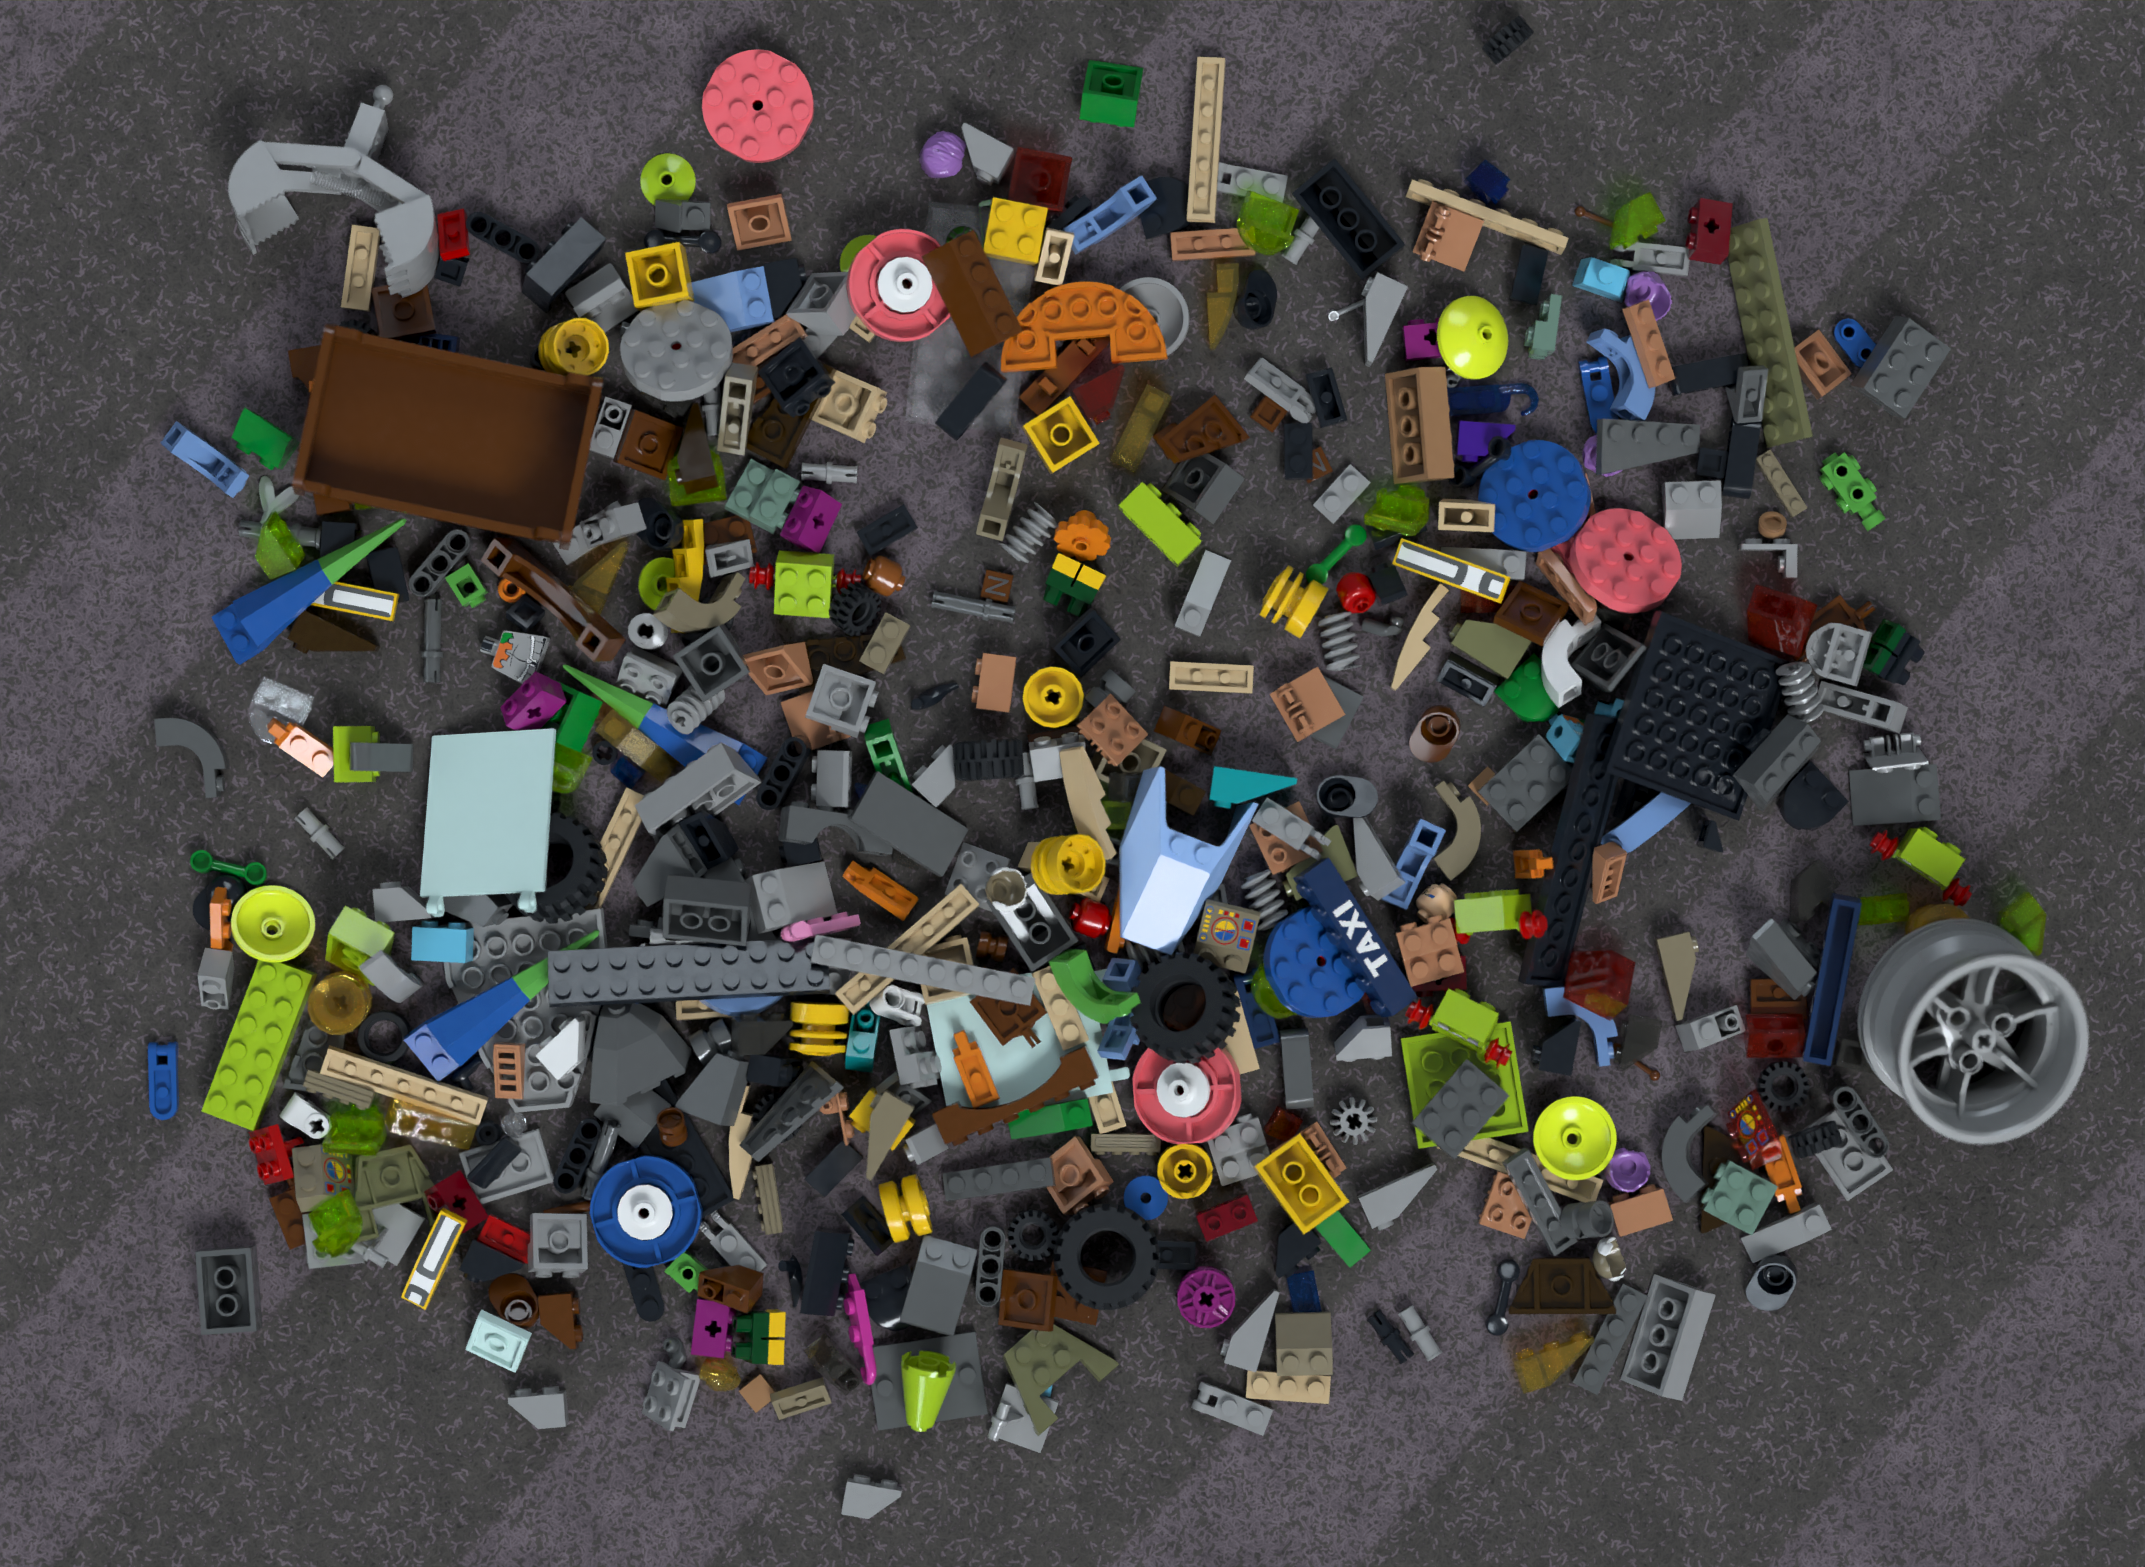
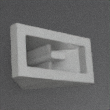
M750 539L706 547L710 577L754 567Z

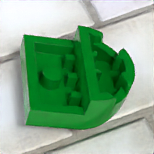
M1534 653L1494 690V693L1515 715L1527 723L1529 721H1548L1561 708L1556 706L1544 688L1541 673L1542 660Z

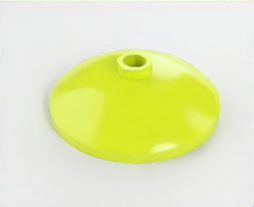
M1465 296L1452 301L1442 312L1437 327V342L1443 360L1453 372L1467 379H1482L1495 373L1504 362L1508 350V332L1502 315L1492 303L1478 296Z
M262 886L249 891L237 902L232 912L231 931L238 946L251 957L265 962H283L297 957L309 946L314 936L315 917L309 903L297 892L282 886ZM274 930L276 934L270 935L267 931Z
M1566 1097L1551 1103L1542 1111L1535 1123L1533 1131L1535 1153L1541 1164L1549 1172L1563 1179L1583 1180L1595 1176L1609 1164L1616 1148V1129L1610 1115L1598 1103L1584 1097ZM1569 1134L1576 1136L1577 1140L1574 1144H1570L1567 1141Z

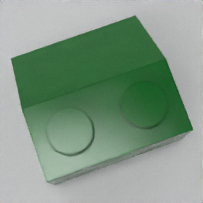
M1089 60L1079 119L1092 123L1099 122L1119 127L1134 128L1144 68Z
M244 408L231 437L238 442L236 444L238 449L248 455L254 452L261 457L258 462L272 471L275 467L282 470L300 444L298 440L247 408Z
M561 683L567 702L540 729L554 728L556 730V743L581 752L603 701Z

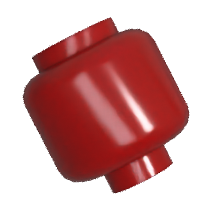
M1347 573L1337 584V596L1342 607L1347 612L1353 614L1363 613L1374 604L1376 593L1370 579L1365 574Z
M1085 898L1079 904H1073L1069 918L1072 919L1074 931L1090 938H1097L1099 935H1105L1111 924L1112 915L1109 914V909L1106 905L1093 899Z

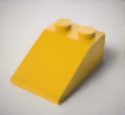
M1298 1134L1253 1167L1266 1187L1303 1234H1306L1349 1202L1301 1134Z

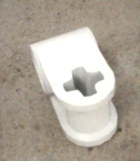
M890 985L870 1000L872 1011L879 1016L892 1019L905 1026L917 1027L921 1025L920 1012L921 1006L924 1004V998L920 993Z
M295 1092L279 1116L314 1139L331 1136L335 1130L334 1119L318 1108L312 1101H305L303 1095ZM316 1121H323L322 1127L325 1128L324 1131H317Z

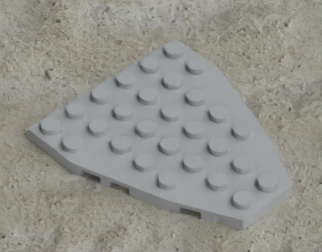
M603 908L586 910L580 916L578 913L572 915L573 919L567 922L559 918L557 924H548L545 919L543 922H537L530 916L506 918L499 925L494 924L486 927H481L472 922H465V927L474 928L473 961L467 963L444 962L445 977L449 989L452 988L460 1004L547 958L548 951H560L595 930H599V935L585 949L608 948ZM547 984L478 1050L483 1063L494 1074V1044L497 1042L525 1043L524 1099H508L515 1113L569 1108L572 1106L593 1047L601 1005L550 1008L549 984ZM583 1016L586 1020L584 1060L565 1078L557 1080L536 1057L542 1050L539 1045L551 1035L555 1038L561 1032L559 1026L569 1017L575 1019ZM504 1053V1058H515L514 1053ZM503 1064V1068L515 1069V1064ZM503 1074V1079L516 1080V1076ZM503 1085V1090L516 1091V1086Z

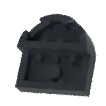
M1158 177L1146 181L1157 198L1146 210L1139 214L1146 239L1150 240L1187 228L1190 225L1187 222L1189 184L1176 177Z
M1811 761L1779 793L1781 797L1780 813L1786 823L1797 830L1814 831L1831 821L1849 802Z
M908 1263L859 1283L861 1290L864 1289L870 1318L877 1326L889 1331H900L911 1326L910 1324L899 1322L912 1276Z

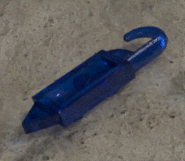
M1524 383L1447 388L1448 405L1450 408L1449 417L1501 413L1509 407L1511 395L1526 394L1531 400L1530 406L1526 410L1521 411L1522 416L1533 413L1538 407L1539 402L1536 390L1529 384Z

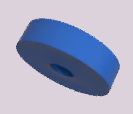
M1150 1175L1138 1176L1131 1180L1125 1188V1207L1133 1210L1145 1220L1158 1217L1167 1206L1168 1193L1162 1188L1159 1179ZM1143 1193L1151 1195V1200L1148 1203L1141 1201L1140 1196Z

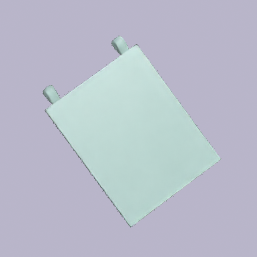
M554 728L432 736L420 897H429L426 906L427 913L432 914L434 917L443 916V897L507 893H521L518 903L519 908L527 913L536 911L535 892H545L556 739V730Z
M1107 969L1094 971L1101 982ZM1034 972L1025 973V974H1020V975L1032 977V974H1031V973H1034ZM1034 983L1033 993L1045 1008L1037 986ZM967 995L927 1005L936 1056L940 1058L942 1066L940 1076L946 1106L959 1101L961 1106L973 1107L953 1058L954 1053L952 1050L958 1048L953 1034L961 1030H965L970 1043L976 1041L978 1047L980 1046L1000 1099L978 1108L1006 1104L1028 1095L1043 1085L1062 1064L1061 1056L1085 1045L1099 1073V1078L1095 1079L1096 1085L1082 1091L1079 1087L1069 1090V1097L1055 1102L1054 1098L1044 1101L1045 1106L1113 1093L1111 1081L1128 1079L1130 1077L1128 1067L1109 1070L1107 1058H1101L1097 1051L1103 1039L1100 1023L1088 1018L1078 1009L1077 1011L1089 1040L1063 1051L1048 1013L1038 1019L1031 1028L1040 1041H1042L1038 1045L1036 1044L1034 1048H1031L1023 1035L1013 1038L1002 1046L969 1002L977 995Z

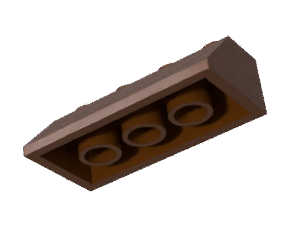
M974 230L922 256L970 357L1023 331Z

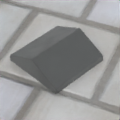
M651 1089L643 1094L639 1091L627 1097V1102L619 1106L601 1104L594 1115L602 1122L610 1119L617 1121V1124L620 1123L619 1135L637 1149L656 1126L658 1114L672 1105Z

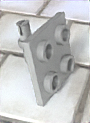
M401 1203L372 1210L379 1237L356 1244L351 1243L349 1248L361 1254L363 1260H371L381 1266V1268L385 1266L387 1261L397 1266L425 1220L424 1217Z
M1006 1383L996 1414L992 1415L991 1418L992 1425L988 1438L994 1441H999L1000 1438L1041 1453L1050 1427L1038 1436L1034 1431L1030 1416L1023 1406L1024 1403L1018 1389H1016L1015 1385ZM1040 1395V1398L1055 1414L1059 1401Z

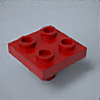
M278 1124L249 1132V1147L256 1155L258 1162L257 1173L259 1178L263 1180L264 1185L293 1178L294 1175L289 1158L293 1157L292 1148L304 1143L302 1138L296 1137L295 1139L283 1142Z

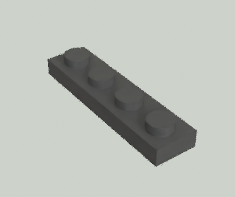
M1523 1148L1504 1160L1502 1164L1550 1254L1556 1256L1576 1243V1239H1570L1563 1232L1561 1226L1562 1211L1530 1151L1527 1148Z
M1050 1157L942 1173L947 1202L1056 1186L1053 1160Z
M1624 1283L1621 1284L1613 1300L1617 1313L1605 1315L1572 1380L1574 1384L1598 1395L1648 1297L1647 1295Z

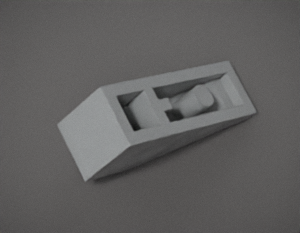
M1441 547L1442 553L1511 577L1510 580L1522 581L1525 578V551Z
M1205 550L1174 626L1175 628L1197 637L1201 636L1231 560Z
M1821 681L1818 694L1821 698L1820 703L1824 708L1823 711L1900 734L1908 707L1896 701Z
M1367 817L1353 818L1357 874L1362 880L1358 884L1367 897L1371 895L1379 901L1406 882Z
M1434 1163L1358 1196L1372 1229L1377 1227L1380 1231L1394 1224L1393 1219L1399 1217L1437 1171Z
M1814 1202L1801 1208V1211L1789 1214L1754 1231L1753 1235L1747 1234L1741 1237V1240L1752 1263H1755L1766 1256L1774 1255L1805 1243L1832 1229L1820 1204Z
M1273 1288L1231 1333L1230 1339H1224L1220 1355L1224 1356V1363L1253 1372L1257 1371L1280 1293L1278 1289Z

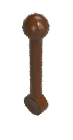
M1583 206L1575 208V214L1578 217L1585 216L1618 230L1621 235H1626L1629 232V227L1626 224L1618 225L1585 211Z
M1613 1043L1614 1054H1620L1646 1072L1651 1080L1657 1081L1660 1078V1073L1657 1070H1651L1622 1050L1619 1043Z

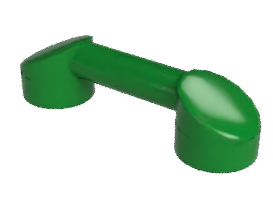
M1357 524L1349 526L1345 530L1344 540L1320 564H1312L1306 570L1305 577L1307 582L1310 583L1312 580H1315L1323 585L1328 578V571L1352 546L1358 547L1365 542L1367 537L1365 529Z
M205 850L194 852L190 858L191 867L202 874L213 870L244 877L252 885H260L267 878L266 868L258 862H252L245 867L214 860L213 856Z

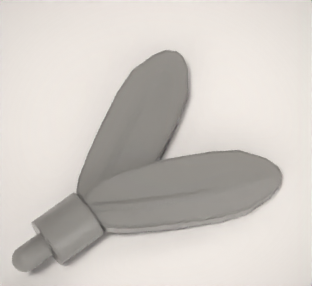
M263 476L259 482V496L264 512L260 521L262 524L261 530L265 531L267 527H270L274 516L288 508L299 497V495L294 494L291 486L275 498L273 483L267 476Z

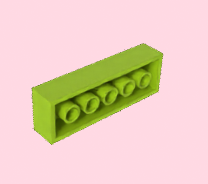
M258 960L201 1110L202 1112L252 1131L259 1129L315 982L316 973L285 961L265 962Z

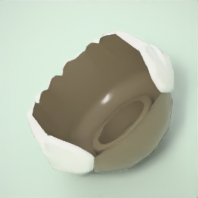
M1008 867L997 868L986 882L985 891L988 900L997 910L1004 913L1014 911L1026 901L1027 883L1024 881L1022 873L1016 869Z
M1615 1237L1602 1238L1595 1248L1592 1259L1597 1273L1611 1281H1618L1624 1277L1623 1272L1626 1269L1625 1262L1623 1261L1624 1258L1621 1255V1250Z

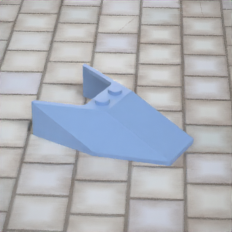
M1159 766L1143 770L1119 848L1120 937L1164 954L1172 955L1204 909L1206 900H1210L1220 886L1258 804L1252 802L1236 806L1227 838L1221 846L1217 847L1168 828L1165 811V768Z

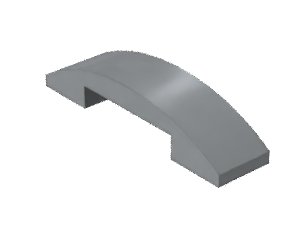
M382 950L359 966L360 970L377 988L398 1003L403 1002L424 986L423 981L412 972L408 974L403 971Z

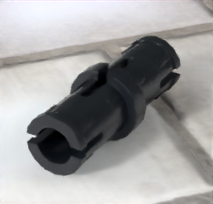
M1381 1309L1374 1313L1380 1324L1372 1315L1367 1318V1322L1371 1324L1381 1337L1380 1342L1388 1346L1399 1361V1364L1407 1361L1401 1350L1407 1358H1411L1414 1355V1352L1410 1350L1399 1334L1401 1332L1399 1329H1394Z

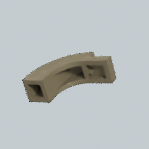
M1000 438L988 491L979 518L977 535L1003 541L1020 482L1028 444Z
M738 572L723 577L707 604L693 600L680 588L667 592L654 611L653 616L666 626L684 633H698L717 627L733 618L741 608L735 600L741 594L742 589L740 587L746 578Z
M1441 781L1433 788L1453 813L1456 831L1451 843L1432 859L1447 879L1451 881L1474 858L1481 838V822L1471 797L1467 796L1462 801H1459L1457 797L1461 794L1451 782L1446 784L1444 781Z

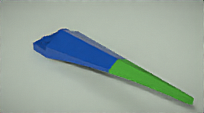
M401 518L234 600L233 604L212 616L235 662L241 665L262 652L319 596L384 540L402 527L407 520Z
M563 665L567 672L685 767L688 763L698 760L705 755L710 747L720 743L735 749L757 776L768 760L766 756L748 745L701 724L694 728L693 732L682 734L671 725L667 716V709L573 667ZM746 794L738 800H736L734 803L740 805L743 799L745 798Z
M599 930L589 933L560 951L585 949L599 935ZM548 957L490 989L424 1021L404 1037V1041L439 1082L457 1067H461L548 984Z

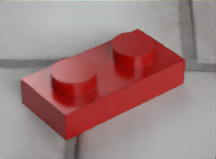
M464 208L438 214L439 248L442 260L447 261L470 255L469 234L466 228L467 214Z
M490 1214L477 1240L528 1264L530 1233Z

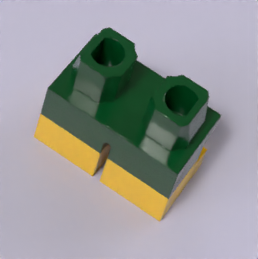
M1058 553L1045 583L1048 586L1043 600L1057 606L1062 594H1067L1073 598L1066 611L1080 617L1087 606H1091L1106 575L1083 565L1074 586L1071 587L1081 563Z
M769 1309L767 1311L750 1310L746 1314L733 1316V1331L745 1332L744 1342H732L731 1357L742 1359L751 1364L784 1365L785 1340L778 1337H785L786 1312L779 1309Z

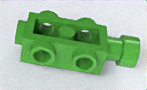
M1835 452L1822 461L1824 467L1820 471L1823 475L1819 479L1828 491L1833 488L1838 496L1835 502L1843 513L1849 511L1853 515L1858 512L1863 520L1861 523L1867 531L1886 519L1880 510L1877 511L1871 503L1877 498L1874 494L1877 491L1869 478L1863 479L1858 472L1861 467L1852 455L1848 457L1844 452L1838 456ZM1838 467L1846 469L1845 476L1841 477L1837 474L1836 470ZM1855 489H1859L1862 492L1861 499L1853 497L1852 493Z

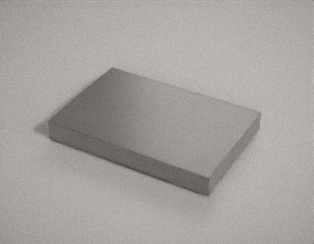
M1847 1101L1841 1103L1840 1106L1847 1105ZM1832 1109L1806 1128L1828 1121H1836L1843 1142L1836 1147L1816 1153L1815 1155L1846 1201H1849L1893 1171V1168L1884 1156L1873 1158L1866 1155L1860 1149L1836 1111ZM1855 1116L1853 1118L1854 1128H1863L1864 1126L1858 1117ZM1871 1139L1868 1143V1148L1871 1152H1877L1879 1148Z
M539 1128L510 1137L521 1147L522 1151L486 1189L480 1188L467 1179L481 1204L553 1182L554 1174ZM499 1141L491 1145H484L459 1153L466 1177Z

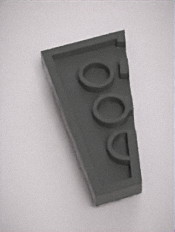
M1597 419L1596 475L1699 453L1700 425Z
M324 981L311 1013L310 1021L302 1036L301 1044L291 1064L292 1067L282 1088L306 1091L303 1083L309 1069L321 1071L329 1045L345 1050L353 984Z
M811 1061L739 1146L759 1162L844 1087L816 1063Z

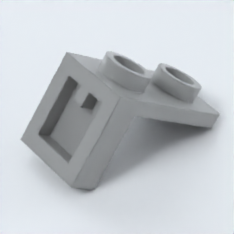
M1745 539V544L1738 545V551H1783V556H1778V572L1783 573V579L1797 578V544H1790V539H1773V544H1762V539Z

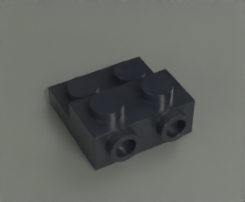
M801 337L797 338L758 371V374L782 409L793 418L796 415L806 414L810 409L809 404L817 398L826 397L831 392V386L836 383L825 366L816 358Z

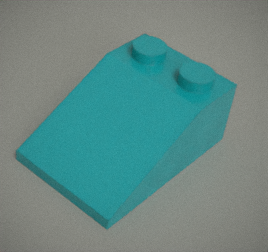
M1214 766L1209 800H1214V806L1231 808V803L1238 804L1297 784V778Z

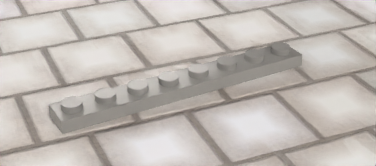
M821 935L815 936L811 963L1028 1006L1031 1004L1035 978Z

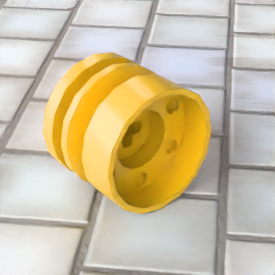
M574 318L550 327L542 335L538 346L539 359L547 372L567 376V373L588 376L599 371L606 363L609 354L608 339L604 330L596 322L586 318ZM566 348H571L572 354H567Z
M1288 565L1283 572L1276 576L1266 593L1259 615L1266 618L1271 608L1276 610L1277 612L1271 621L1274 624L1285 615L1288 619L1284 630L1300 639L1329 588L1315 580H1312L1305 589L1302 588L1300 584L1304 574L1300 572L1294 582L1288 580L1294 569Z
M1081 834L1053 836L1043 839L1035 847L1031 856L1030 868L1033 879L1038 887L1048 894L1085 893L1093 890L1101 882L1105 873V858L1103 850L1097 841L1090 836Z
M791 1002L790 1020L802 1023V1029L789 1031V1036L801 1037V1042H789L788 1049L805 1055L831 1056L836 1053H845L847 1045L835 1043V1039H846L848 1034L835 1031V1026L848 1023V1008L841 1003Z

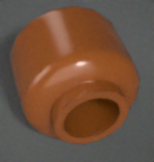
M878 556L874 560L870 559L862 575V579L865 580V585L868 588L886 597L893 594L895 590L899 592L905 582L901 564L884 556Z

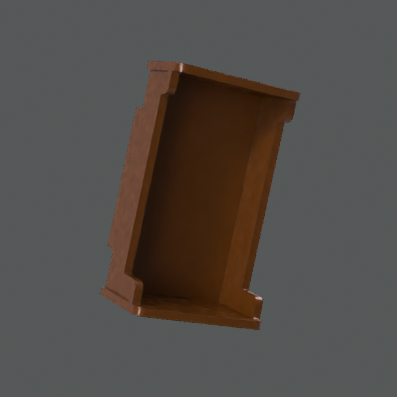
M326 323L292 488L294 494L304 496L305 492H310L355 504L491 532L560 544L559 549L569 551L604 379L577 373H567V376L364 334L358 330Z

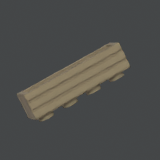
M1771 449L1757 457V466L1790 518L1807 509V506Z
M313 1069L307 1071L303 1087H306L308 1092L316 1094V1091L323 1093V1097L329 1099L333 1097L339 1098V1102L349 1105V1102L356 1104L355 1107L361 1110L371 1108L376 1093L322 1075Z
M1091 1133V1151H1094L1096 1155H1104L1105 1152H1112V1155H1122V1152H1129V1155H1140V1152H1146V1155H1157V1152H1160L1161 1139L1153 1133Z
M773 1163L756 1165L755 1170L752 1171L753 1178L758 1183V1187H755L756 1196L760 1197L761 1204H758L759 1214L763 1215L761 1229L765 1231L766 1235L782 1233L784 1229Z

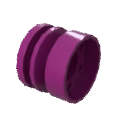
M1199 1266L1195 1270H1189L1181 1278L1177 1288V1304L1181 1315L1190 1324L1199 1328H1213L1223 1324L1231 1316L1235 1307V1291L1230 1278L1222 1270L1213 1266ZM1204 1291L1207 1295L1213 1294L1211 1297L1212 1303L1209 1305L1206 1302H1199L1202 1299L1201 1293Z

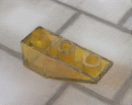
M1585 1332L1571 1335L1570 1341L1562 1344L1559 1343V1340L1543 1344L1544 1349L1533 1352L1532 1348L1517 1352V1357L1513 1358L1512 1362L1523 1394L1550 1386L1595 1342L1592 1335L1586 1336Z

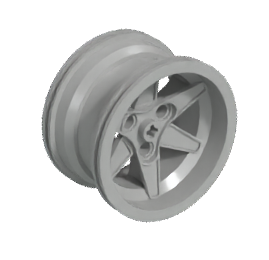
M1967 918L1947 919L1912 931L1895 943L1878 961L1867 979L1860 998L1857 1020L1858 1036L1861 1049L1870 1068L1887 1087L1904 1098L1911 1109L1928 1126L1938 1133L1960 1142L1970 1144L1999 1143L2020 1137L2034 1130L2062 1107L2076 1087L2085 1065L2088 1051V1025L2082 1003L2074 989L2053 968L2035 958L2018 939L2006 930L1985 921ZM2000 968H2005L2019 974L2026 984L2023 988L1992 998L1994 981ZM1966 975L1961 997L1945 989L1950 983ZM1926 1009L1936 1020L1937 1024L1914 1032L1920 1017ZM1957 1011V1014L1950 1019L1951 1014ZM2002 1017L2001 1021L1995 1025L1996 1020ZM2027 1019L2024 1031L2013 1050L2004 1037H2007L2014 1031L2015 1023ZM1969 1054L1968 1058L1962 1061L1963 1057ZM1943 1055L1935 1089L1921 1083L1912 1067L1932 1056ZM1983 1060L1997 1067L1984 1078L1968 1085L1970 1074L1977 1072L1981 1068Z

